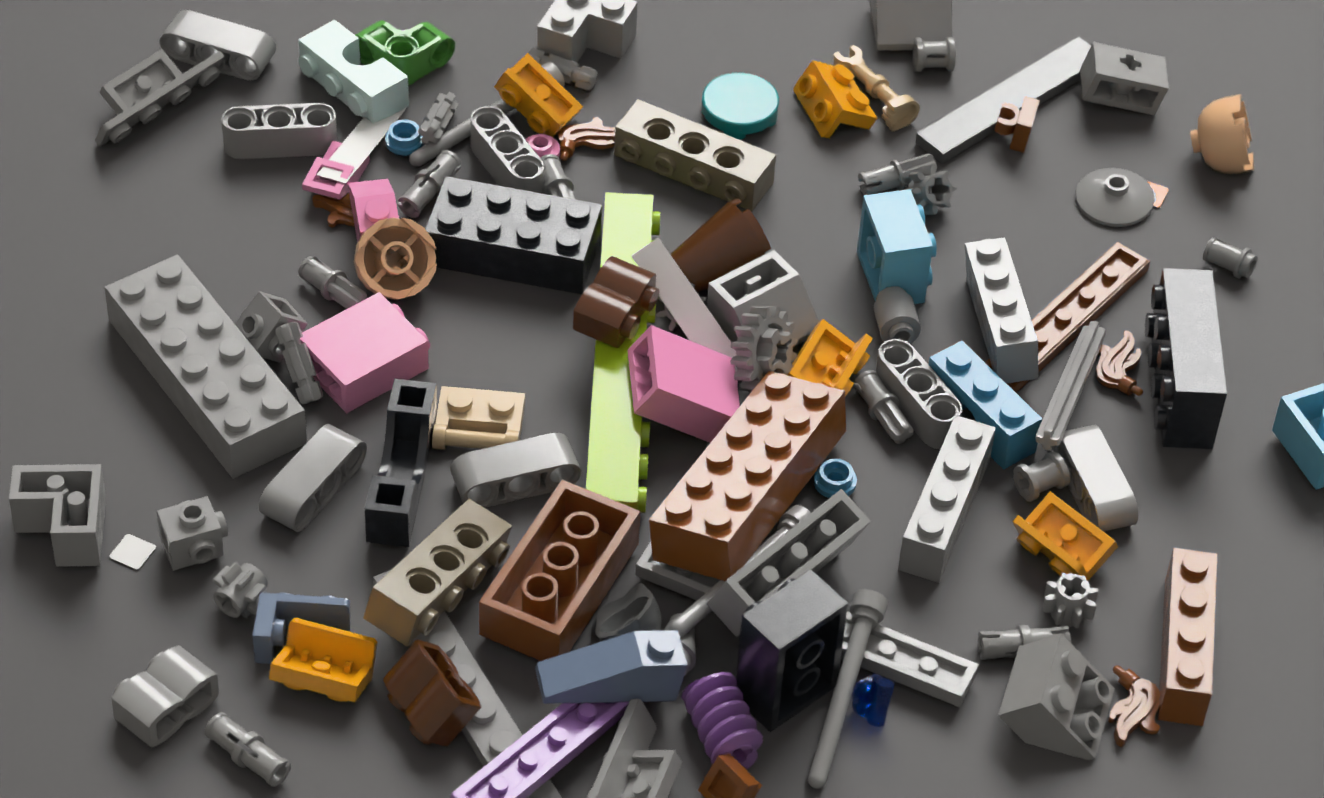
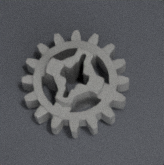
M752 306L750 314L743 313L741 315L743 326H735L734 329L738 339L731 342L730 347L736 350V356L730 362L737 367L734 379L742 380L740 389L742 391H749V394L768 371L787 375L792 368L791 361H794L797 357V354L793 352V346L797 344L798 338H794L791 333L795 325L793 322H787L788 313L780 311L777 306Z

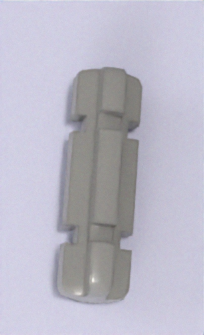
M538 48L530 49L529 54L541 66L547 62L556 65L562 73L565 83L572 85L575 82L576 87L586 91H590L596 84L597 71L585 65L579 68V63L552 53L546 56L547 52Z
M448 92L447 95L440 93L436 97L418 129L423 143L428 144L429 141L437 143L440 140L458 107L453 93Z
M290 322L277 327L275 332L279 344H284L286 350H283L282 353L292 382H297L299 388L295 389L299 402L301 404H308L321 399L323 392L319 381H314L313 376L317 374L306 343L302 344L300 341L303 334L299 323Z

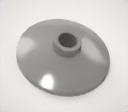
M1104 168L1095 170L1084 176L1076 188L1075 198L1080 211L1090 220L1105 226L1126 227L1137 224L1151 213L1154 206V192L1150 184L1140 175L1125 169Z

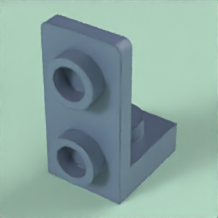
M284 592L277 594L260 593L253 630L255 663H272L276 646H284L286 629H288L289 623L293 618L350 632V600L328 595L320 597L292 595Z

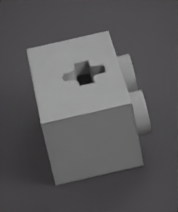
M1093 42L1080 68L1084 101L1155 115L1169 89L1166 60L1162 56Z

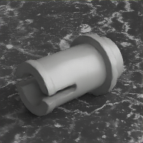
M1215 237L1209 240L1203 253L1204 261L1232 271L1236 278H1241L1242 276L1249 278L1256 267L1258 259L1256 255L1252 254L1251 249L1245 248L1241 250Z

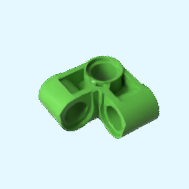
M379 20L355 34L359 38L360 62L362 64L369 65L381 58H385L408 76V86L414 84L418 79L436 68H440L448 63L454 54L456 46L455 41L429 22H422L409 30L401 31L389 23Z

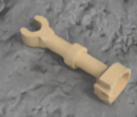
M850 46L849 58L843 57L839 52L834 53V66L835 64H840L848 68L865 85L866 92L872 98H879L887 105L882 108L884 112L882 118L885 120L886 126L892 131L903 128L916 119L920 110L919 104L910 95L898 96L889 87V82L881 74L873 73L865 65L862 58V50L859 47Z

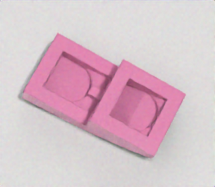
M332 141L324 157H317L302 183V190L340 200L349 192L348 183H354L360 179L370 161V154L347 183L318 176L317 173L323 166L343 171L340 177L348 179L354 170V166L329 160L342 144Z

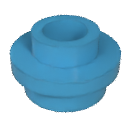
M398 120L392 123L385 135L386 147L391 152L404 156L411 155V153L421 148L424 143L421 141L422 136L418 133V124L411 120Z
M826 460L815 472L814 486L825 497H832L840 489L849 496L856 488L857 476L852 466L845 460Z

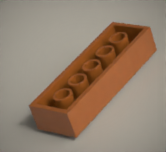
M768 371L649 518L653 560L722 581H726L744 567L847 431L845 391L821 383L787 376L783 373Z

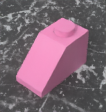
M388 179L348 183L357 243L364 231L379 220L399 218L395 193Z

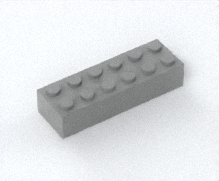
M178 254L105 286L110 323L232 479L307 443L304 408Z

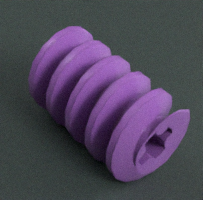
M719 672L693 681L683 690L681 698L685 701L686 710L691 715L693 726L698 731V737L704 744L705 752L710 757L711 766L718 755L730 753L742 766L748 769L758 758L756 750L763 743V736L756 729L755 719L749 715L750 708L748 704L742 701L743 693L736 687L737 681L735 676L729 672Z

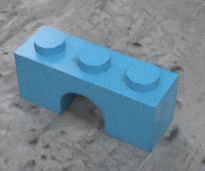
M962 340L929 357L928 365L962 404V410L968 408L977 422L996 427L991 458L1001 468L1006 469L1036 452L1038 443L1035 436L1042 418Z

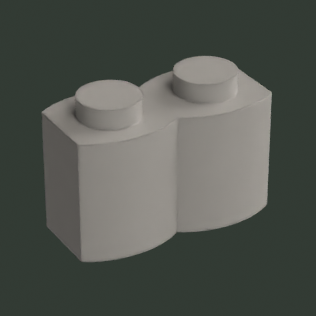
M180 645L172 647L165 652L155 655L146 671L132 678H126L118 684L111 697L113 716L151 748L158 746L175 734L185 721L196 717L214 702L219 695L218 677L214 671Z

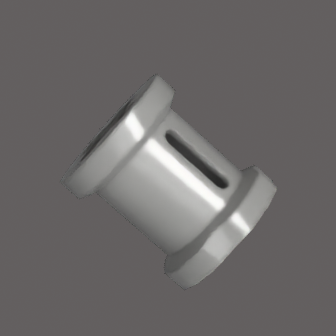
M946 37L945 41H923L922 38H914L913 64L915 72L931 67H945L947 71H954L956 49L953 37Z
M1056 451L1046 453L1043 460L1030 466L1020 464L1013 470L1015 486L1019 494L1029 502L1036 500L1039 494L1052 487L1062 489L1067 487L1070 482L1067 464Z

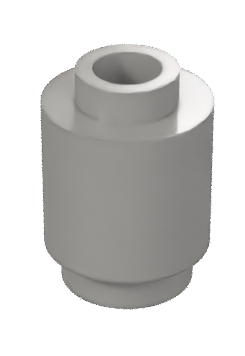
M896 286L880 291L876 297L873 309L883 342L891 339H901L909 344L912 343L921 332L912 296L903 288Z

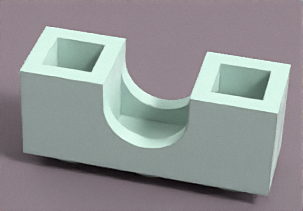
M336 20L298 39L300 52L298 62L302 72L325 87L331 96H336L345 103L355 115L362 118L366 117L374 123L392 116L409 106L408 76L385 58H381L372 64L361 66L359 38Z

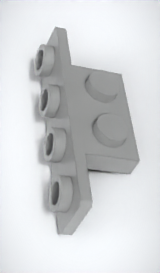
M161 49L102 86L99 93L115 111L117 116L101 126L94 141L99 147L110 140L113 143H117L132 131L131 127L141 121L143 124H147L161 113V108L169 102L173 105L182 102L191 93V88L199 83L202 87L207 86L220 75L218 69L225 56L221 51H218L182 74Z
M641 699L630 700L623 717L619 721L617 732L608 752L604 756L603 764L587 798H668L682 761L675 750H648L657 727Z

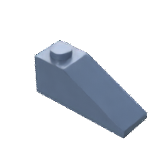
M678 630L632 631L537 662L535 670L543 704L630 702L631 699H641L642 702L676 701L687 668V661Z

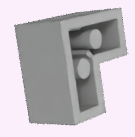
M555 0L537 26V48L546 51V56L552 53L576 63L586 48L622 59L636 37L638 1Z
M13 465L9 503L15 533L50 532L56 567L101 566L106 506L102 465Z

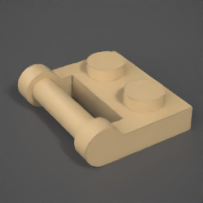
M441 386L436 422L433 427L432 449L445 450L446 446L484 449L519 441L525 408V393Z

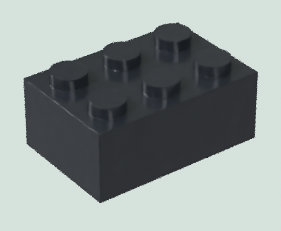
M811 569L797 579L791 578L784 582L776 593L764 601L752 603L742 615L736 687L742 691V701L748 704L750 714L769 732H772L834 689L839 676L848 602Z

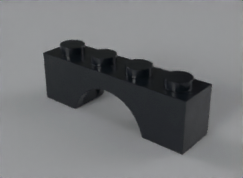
M394 378L387 408L386 433L381 465L378 475H372L364 508L366 542L404 547L410 546L432 444L433 427L437 416V383Z

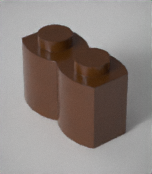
M614 256L609 257L599 270L594 282L583 292L573 310V330L616 348L620 347L626 338L631 340L639 328L643 313L645 311H652L658 300L659 289L656 288V273Z
M417 639L383 678L385 686L389 691L388 699L397 709L406 713L411 723L409 726L411 733L419 741L427 745L434 743L447 747L481 709L479 699L469 685L459 676L451 659L438 645Z

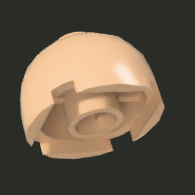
M1241 94L1212 101L1204 107L1199 115L1198 129L1191 130V142L1194 153L1201 152L1208 166L1215 171L1225 174H1236L1254 170L1253 153L1248 154L1247 151L1252 140L1244 101H1241Z
M387 218L379 220L364 231L356 244L354 265L357 277L367 290L374 294L380 292L387 299L399 300L414 296L428 286L436 272L437 263L434 240L423 226L411 219Z

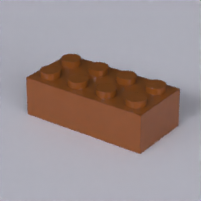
M561 480L479 601V635L540 661L570 652L639 545L640 511Z

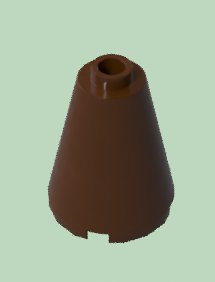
M733 199L725 204L670 254L690 284L695 285L697 293L708 290L710 282L765 255V252L771 249L762 227L748 208L741 212L738 208L742 203L740 199Z

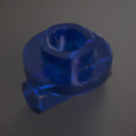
M872 674L867 678L861 679L853 689V711L859 716L865 717L872 726H884L894 683L879 674Z

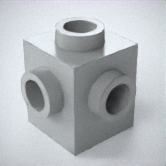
M259 291L249 306L243 310L241 317L235 325L262 358L281 362L284 358L282 351L286 349L284 344H279L275 332L276 328L286 323L298 322L301 331H303L308 323L286 299Z
M208 496L192 501H184L178 505L157 510L160 540L173 570L197 563H206L214 558L224 556L222 538L228 536L227 524L222 511L214 512Z

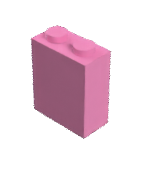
M380 292L302 332L303 337L300 338L301 343H306L316 371L317 375L313 376L314 380L319 381L322 389L346 414L391 390L394 378L409 380L429 369L428 350L430 349V342L422 329L415 328L405 318L398 305L391 304Z
M650 325L627 350L635 414L711 443L740 407L737 387L738 380L734 379L735 365H732L730 362L732 357L653 325Z

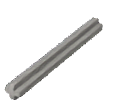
M1090 321L1089 326L1082 327L1036 433V442L1042 444L1044 450L1050 451L1053 446L1060 445L1104 341L1106 330L1099 327V322Z

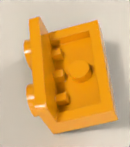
M529 53L512 68H508L494 86L502 100L509 106L515 107L527 119L528 124L535 132L554 137L583 108Z
M812 60L794 85L793 91L821 137L830 138L840 123L869 130L877 120V116L869 105V99L860 91L853 80L854 75L852 72L840 64H835L834 66Z
M822 319L812 330L792 363V368L787 376L844 390L846 396L854 384L849 379L852 373L856 375L870 357L865 351L873 338L866 333L854 343Z
M1051 491L1025 520L1018 515L1012 521L1019 534L1016 540L1031 554L1036 556L1040 551L1051 559L1049 566L1059 576L1064 572L1066 574H1078L1086 576V580L1089 581L1118 548L1113 538Z
M293 618L288 627L287 643L270 665L269 680L284 683L290 689H306L325 694L328 698L335 701L356 702L372 680L377 640L334 627Z

